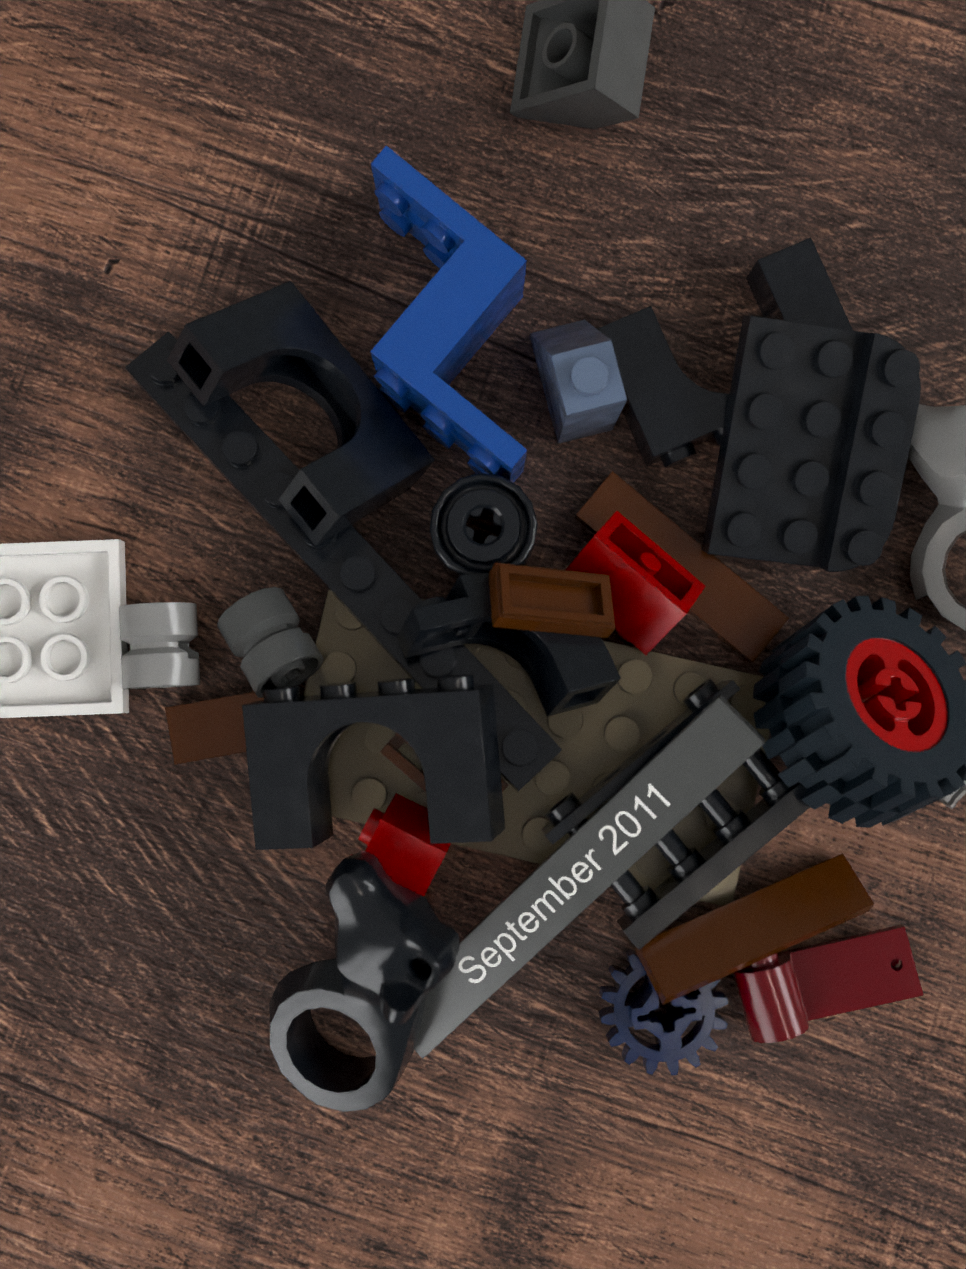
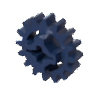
M630 948L626 951L627 960L630 965L625 970L616 965L609 967L610 974L616 981L615 987L600 986L599 990L601 998L611 1003V1006L598 1011L601 1023L607 1025L616 1024L606 1034L611 1047L625 1042L626 1044L622 1051L624 1061L630 1065L639 1056H642L643 1066L648 1074L653 1075L658 1062H665L671 1075H678V1060L687 1058L689 1063L697 1068L701 1064L696 1051L701 1046L714 1052L718 1048L710 1035L711 1030L727 1029L728 1023L721 1015L715 1012V1009L727 1005L728 998L721 991H711L721 979L670 1001L672 1005L667 1007V1016L657 1018L654 1010L659 1007V996L639 957ZM645 975V981L636 994L628 995L634 983ZM692 1021H697L692 1030L681 1039V1035ZM633 1026L635 1030L647 1029L655 1036L657 1044L640 1039L629 1027Z

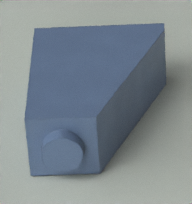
M585 319L530 333V340L557 443L560 444L613 430L627 401L611 339Z

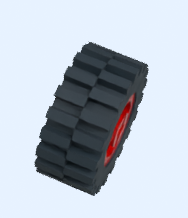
M855 596L847 603L843 599L831 605L772 650L773 654L763 660L758 670L765 677L754 684L753 690L754 699L766 702V705L753 713L756 729H769L772 737L762 747L768 759L780 755L787 766L786 769L778 774L788 788L800 782L807 789L801 800L813 810L828 803L830 804L829 819L843 824L855 817L856 827L870 828L880 822L882 825L889 824L966 785L963 782L966 780V680L964 681L958 670L966 665V662L958 650L948 655L941 646V643L947 637L936 626L928 631L923 630L919 627L922 619L921 614L908 608L897 615L896 602L886 598H880L871 605L869 596Z

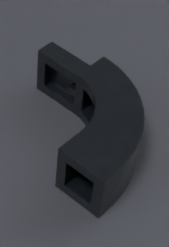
M489 573L459 575L446 599L443 597H433L415 605L397 635L405 658L463 644H482L503 651L516 660L527 672L547 717L599 703L621 679L612 657L600 637L492 627Z

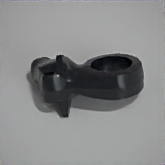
M363 850L344 858L335 867L325 886L326 895L335 914V958L316 961L290 971L277 984L269 1002L270 1048L280 1072L302 1095L316 1105L341 1112L366 1110L384 1100L391 1093L404 1073L417 1043L426 996L451 972L459 951V934L454 929L440 922L427 899L412 890L394 883L376 856ZM327 1008L340 1011L357 1021L370 1036L376 1056L360 1058L347 1055L329 1045L317 1031L311 1016V1009Z

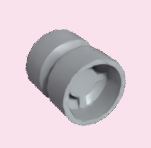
M155 602L128 604L119 607L120 639L130 645V651L121 656L122 689L200 685L199 653L189 648V642L198 636L197 604L188 602Z

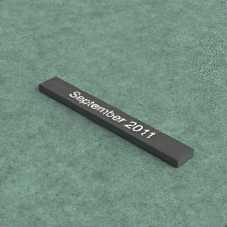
M721 694L459 941V951L454 967L426 996L420 1032L414 1048L422 1059L765 744V738Z

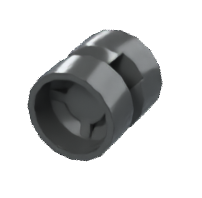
M278 587L264 588L241 598L225 610L217 623V627L233 655L243 658L240 667L259 698H264L263 689L302 684L314 675L324 661L310 634L302 632L300 627H297L300 618L283 589Z

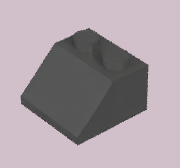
M539 0L526 5L510 114L522 119L598 129L639 118L655 7L646 0Z

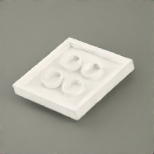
M109 539L0 544V718L129 713V689H122L121 656L128 652V643L120 639L119 607L127 605L124 541Z

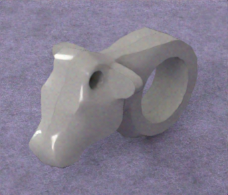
M919 404L908 459L912 462L923 481L938 498V506L925 523L911 553L910 579L915 600L928 596L942 617L966 631V606L961 604L949 589L945 572L949 551L959 537L966 533V405L932 407Z

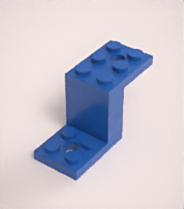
M386 145L371 163L376 188L374 192L381 209L379 215L400 236L405 237L410 233L424 244L423 252L440 270L370 351L377 372L374 377L382 385L379 391L400 411L405 413L411 407L419 413L426 421L423 425L425 431L442 446L449 449L455 443L471 458L467 465L476 474L500 475L514 483L524 470L527 449L461 396L449 384L523 298L527 260Z

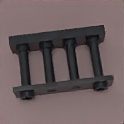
M711 679L706 680L684 698L683 702L688 707L686 711L578 799L572 792L556 803L545 814L550 823L542 829L552 845L566 833L571 836L587 820L586 817L626 784L716 697L721 694L728 700L737 693L740 688L734 680H724L717 685ZM761 748L743 763L744 767L762 787L759 794L763 799L747 813H744L741 809L735 811L721 793L715 789L699 806L716 825L713 832L717 838L699 852L695 847L688 849L674 830L671 829L655 844L657 849L670 863L667 869L671 874L669 878L652 890L649 885L642 887L630 871L627 870L611 885L624 902L621 909L625 914L617 922L638 950L810 808L801 800L807 789L800 782L788 788L778 775L780 771L768 759Z

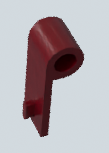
M903 924L778 952L734 972L751 1039L758 1043L781 1042L802 1035L808 1030V1021L923 996L907 932ZM900 960L901 964L899 967L896 968L895 965H897Z

